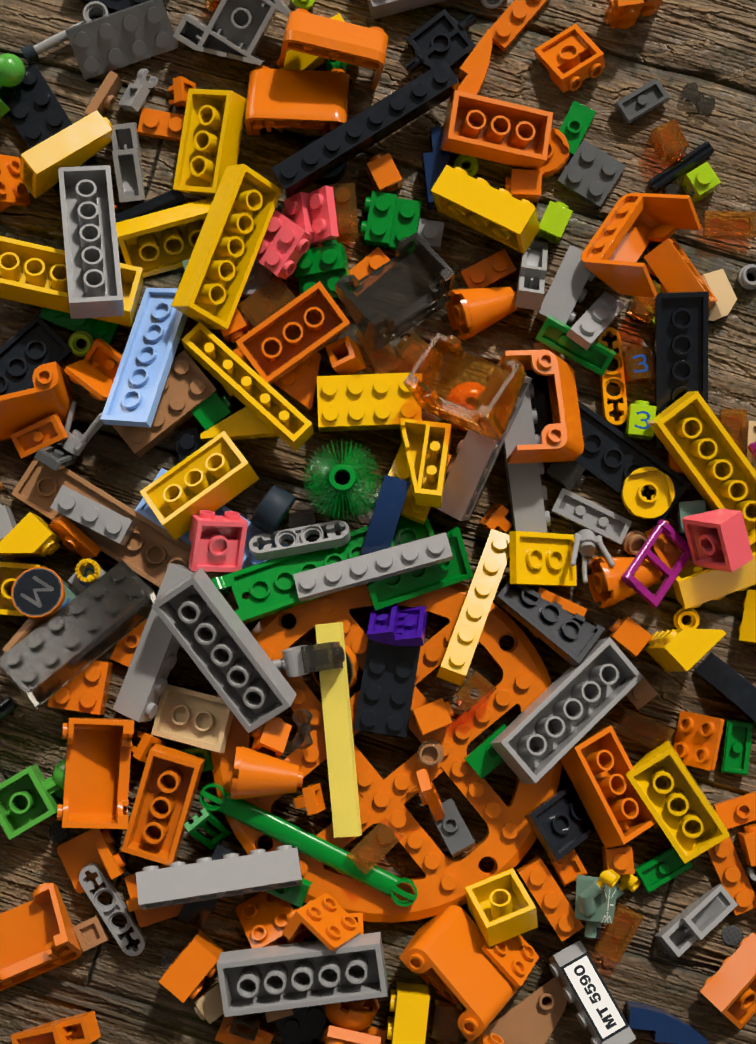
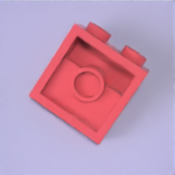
M323 186L310 193L299 192L288 199H284L285 207L282 209V214L314 236L310 245L315 247L324 241L339 237L333 187Z
M275 209L256 259L276 276L287 280L295 271L296 264L301 256L308 251L314 236Z
M200 510L199 515L191 516L189 532L191 551L188 566L191 571H197L202 568L207 572H235L242 569L248 522L240 516V513L225 511L224 516H218L213 511Z

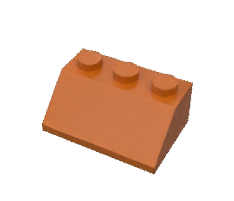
M753 932L749 937L744 938L740 942L739 948L732 956L727 957L723 961L721 968L714 976L709 977L705 981L704 987L700 990L740 1030L756 1013V934Z

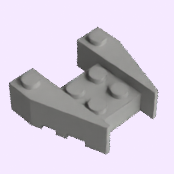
M221 0L208 25L195 16L185 13L173 37L197 51L262 66L266 64V61L254 54L277 11L288 17L291 10L283 0Z

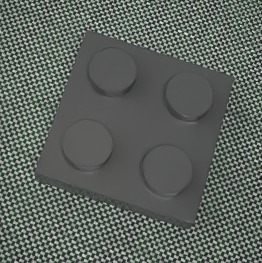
M583 140L556 184L599 210L626 165L586 140Z

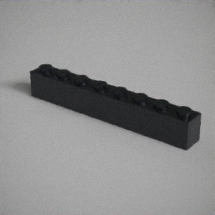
M443 61L272 167L273 179L279 188L282 189L286 199L290 198L450 98L453 92L458 90L459 80L447 62Z

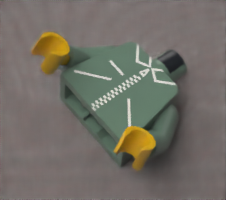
M612 869L603 871L599 877L577 875L575 918L586 920L584 937L600 939L602 923L612 924L616 900L624 894L623 890L628 888L631 892H634L640 886L641 881L633 874H626L620 879V875Z

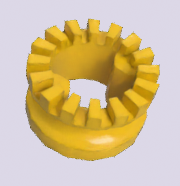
M87 558L79 561L75 568V574L81 581L90 583L99 578L101 568L96 561ZM91 563L94 566L95 573L85 578L81 572L82 567H88Z

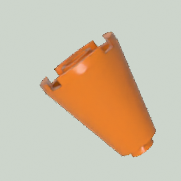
M510 287L450 290L446 297L450 296V302L446 303L447 316L453 331L458 329L461 335L457 337L461 340L473 337L517 310V307H515L516 291Z
M597 556L590 558L588 567H592V574L588 575V584L594 601L602 603L599 607H610L637 593L621 580V576L626 572L635 557H612L615 563L614 567L609 565L605 557ZM646 558L643 559L633 574L646 588L657 584L663 575Z
M236 746L230 799L239 800L296 793L297 787L302 788L304 771H299V765L244 746Z

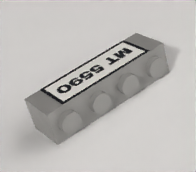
M581 940L549 958L551 962L549 968L556 979L560 978L565 987L562 989L568 1002L570 1004L574 1003L578 1010L576 1016L582 1027H587L591 1033L592 1038H590L592 1044H629L636 1039Z

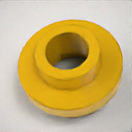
M682 607L678 609L673 617V623L677 629H696L700 622L698 613L690 608L685 609ZM685 615L690 616V621L687 624L682 623V617Z

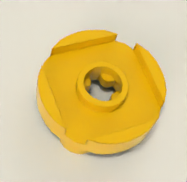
M642 467L633 471L624 480L621 497L624 506L631 515L642 519H653L664 514L670 507L675 497V489L671 478L667 474H664L655 467ZM644 486H648L649 490H654L655 494L651 496V500H647L644 496L642 497L641 492L644 491Z

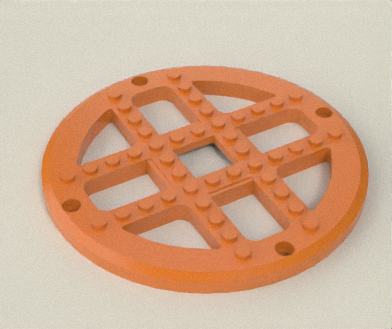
M458 582L399 602V606L407 608L426 606L428 613L446 618L449 621L444 628L425 642L424 646L420 647L415 685L442 663L469 586ZM364 584L338 591L263 617L250 633L272 661L282 659V650L290 648L311 629L315 628V625L343 622L345 645L349 646L355 653L359 667L363 671L368 637L349 614V611L372 607L367 586ZM492 603L478 643L499 666L501 670L500 681L454 719L451 724L427 734L420 735L413 715L410 712L408 727L421 743L426 740H435L443 747L444 757L438 765L434 767L423 765L419 761L416 752L383 779L354 744L362 832L373 824H384L423 870L424 876L409 878L417 886L416 900L409 906H399L391 897L337 870L328 868L323 863L298 851L302 878L312 882L305 903L327 892L347 913H363V921L395 923L436 916L451 905L461 907L466 904L465 887L516 867L534 844L537 836L525 815L557 792L562 769L561 760L536 784H523L518 778L511 801L506 805L484 778L481 779L464 759L467 756V747L472 740L514 705L518 704L521 714L552 684L547 668L536 648L523 630L496 604ZM286 614H292L296 618V624L291 629L284 628L281 624L282 617ZM504 635H508L513 639L514 644L510 650H503L499 645L500 638ZM285 669L279 670L297 694L291 709L304 723L308 732L306 741L287 756L284 761L299 765V771H304V778L325 759L327 760L322 703L300 676L287 677ZM414 686L411 710L429 703L416 686ZM360 690L350 698L353 736L360 731L354 730ZM233 715L224 753L211 751L214 781L221 784L229 793H231L236 746H244L251 749V732L248 733L235 715ZM425 768L432 781L445 771L487 824L486 836L460 858L452 859L447 857L404 805L421 790L416 774L418 770ZM216 788L218 798L223 799L221 790ZM283 794L243 800L271 813L272 804ZM225 815L236 838L248 855H250L249 852L252 850L262 849L258 844V840L265 834ZM333 821L315 835L341 849L356 838H334ZM272 838L273 846L265 851H276V847L285 844ZM484 857H489L494 861L492 870L488 872L482 871L479 867V863ZM404 882L397 885L398 888L414 895V888L409 883ZM394 892V894L396 895V897H397L399 900H402V901H408V900H409V899H407V898H405V897H403V896L397 894L396 892Z

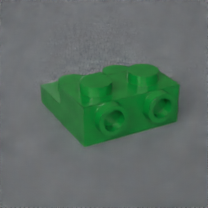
M372 191L371 197H366L364 212L368 213L367 222L362 221L360 236L364 237V245L414 253L422 202L397 198L396 194Z
M337 240L322 242L323 246L313 248V245H310L308 251L299 259L294 271L295 277L298 279L300 295L320 281L333 300L352 297L346 247L342 243H338Z

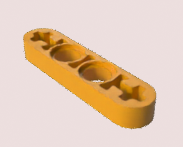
M608 327L596 341L608 347L607 342L602 341L606 334H609L610 338L615 339L611 343V349L617 351L613 359L616 360L618 368L615 371H608L606 369L603 376L599 375L603 418L614 427H617L626 421L628 407L621 336L616 329ZM615 383L619 386L620 393L618 396H611L607 393L606 387L608 384ZM621 400V403L616 404V410L618 413H622V416L615 421L614 417L609 416V413L614 409L613 403L608 405L607 401L615 402Z

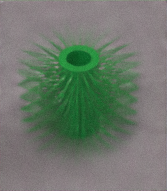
M342 439V464L340 463L339 451L338 463L333 443V455L327 444L328 453L326 450H323L326 453L321 454L322 456L318 455L324 463L322 464L316 458L315 460L319 463L314 462L313 466L316 468L311 470L313 471L311 473L314 474L309 475L313 477L303 478L311 479L303 481H314L316 483L308 485L310 487L307 488L313 489L310 490L314 492L312 496L319 500L315 503V508L317 509L320 506V511L323 512L321 514L327 515L329 519L332 516L329 514H333V521H335L338 511L339 521L341 505L343 504L344 521L345 500L347 516L348 503L354 523L352 508L357 519H359L358 512L359 514H363V510L367 512L363 509L365 508L363 503L365 502L370 507L372 504L369 505L367 503L369 501L374 505L372 498L376 499V496H379V492L373 494L375 492L372 491L378 490L373 488L381 487L376 485H382L374 483H382L375 482L382 481L376 480L382 478L374 477L378 476L375 475L378 473L371 471L373 470L370 468L372 466L369 465L368 467L367 463L363 460L364 458H362L366 457V453L363 454L357 450V447H354L356 450H352V443L347 455V440L343 464ZM340 480L348 481L345 485H340L337 482ZM321 500H322V501L324 500L327 504L325 505V504L323 503V504L321 505V504H320V503H321L320 501H321Z

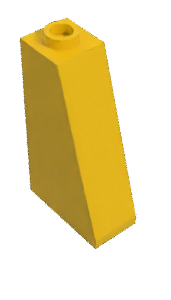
M96 110L21 154L20 180L35 199L59 182L58 167H79L111 143L113 127L106 117H102Z

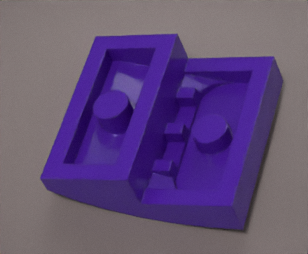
M399 603L376 611L372 606L367 631L368 639L394 646H424L427 621L426 606L400 609Z

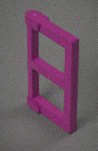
M660 519L626 572L621 576V580L637 592L649 605L656 608L691 556L688 543L674 531L672 526L665 520ZM661 532L682 551L672 569L650 550ZM644 558L666 577L655 595L633 576Z

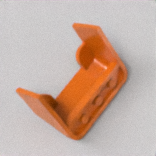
M298 8L295 11H291L288 16L279 67H284L287 49L373 69L375 71L371 89L376 90L385 65L388 35L379 27L368 28L310 14L309 11Z
M629 193L622 196L582 252L581 260L584 267L618 294L655 298L657 292L645 263H637L650 241L664 242L667 238H671L676 229L700 230L701 225L690 195Z
M548 350L505 351L497 365H504L516 371L534 370L538 375L547 376L553 424L545 426L540 435L541 444L516 445L507 458V464L568 462L578 459L584 451V441L575 374L572 366Z

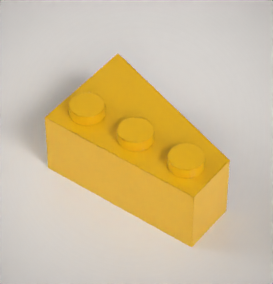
M400 418V433L415 505L441 508L451 441V424Z

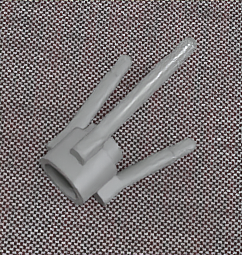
M72 401L65 424L68 437L63 439L64 442L61 446L66 451L80 456L87 443L104 423L100 420L102 413H100L84 434L75 429L70 433L77 404L76 401Z
M584 529L574 534V546L570 562L571 566H575L579 551L582 557L583 583L585 584L588 582L587 556L593 555L597 547L600 548L611 567L615 566L611 555L603 544L602 536H596L595 532L590 529Z

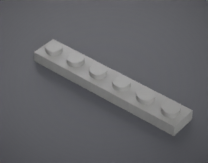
M445 532L296 573L293 576L298 598L302 602L454 559Z

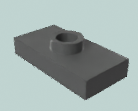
M655 78L615 102L614 108L625 125L628 126L667 103L670 97L658 78Z
M56 443L39 449L34 458L58 471L75 464L78 456L62 448L61 444Z
M450 798L442 803L445 819L436 821L431 810L429 812L454 858L476 846V843L455 803Z

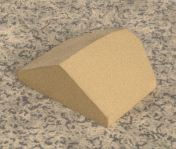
M720 269L701 275L718 300L708 308V321H716L727 316L737 298L724 270Z

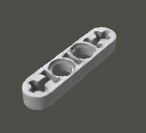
M335 520L274 531L272 534H258L249 541V548L254 559L259 561L341 547L349 542L351 534L346 522ZM341 531V535L336 536V532ZM312 534L320 536L319 539L314 542H309L306 540V538ZM285 539H292L294 541L288 547L280 545ZM264 545V549L259 550V546Z
M97 863L86 864L79 874L81 886L122 951L129 956L139 955L143 952L146 944V937L131 912H129L103 868ZM88 870L91 873H98L96 882L100 887L95 892H93V889L96 887L92 879L86 880ZM102 892H109L113 897V902L109 905H103L99 902L98 895ZM116 914H122L126 917L127 924L123 927H117L113 924L112 917ZM130 927L133 928V929L130 930V933H129L130 936L132 937V939H133V940H136V939H139V940H140L139 943H138V948H135L134 945H132V946H130V947L128 946V943H129V940H130V939H129L127 933H125V932H126Z

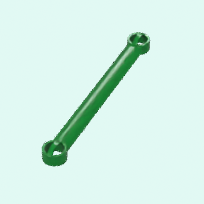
M210 783L201 790L199 795L200 803L207 810H217L285 845H292V848L297 847L299 852L391 897L399 906H409L416 900L417 886L411 879L399 878L243 799H230L231 793L227 792L221 784ZM209 787H216L221 790L223 799L217 798L205 790ZM204 797L220 805H209L208 803H206ZM404 882L409 883L414 888V895L398 888L397 885ZM394 892H396L397 894H399V895H401V896H403V897H405V898H407V899H409V900H408V901L399 900V899L396 897V895L394 894Z

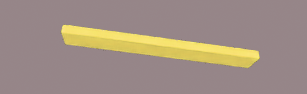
M343 622L317 624L315 629L334 838L356 837L362 835Z

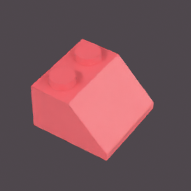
M717 509L682 518L694 566L733 572L753 559L742 511Z

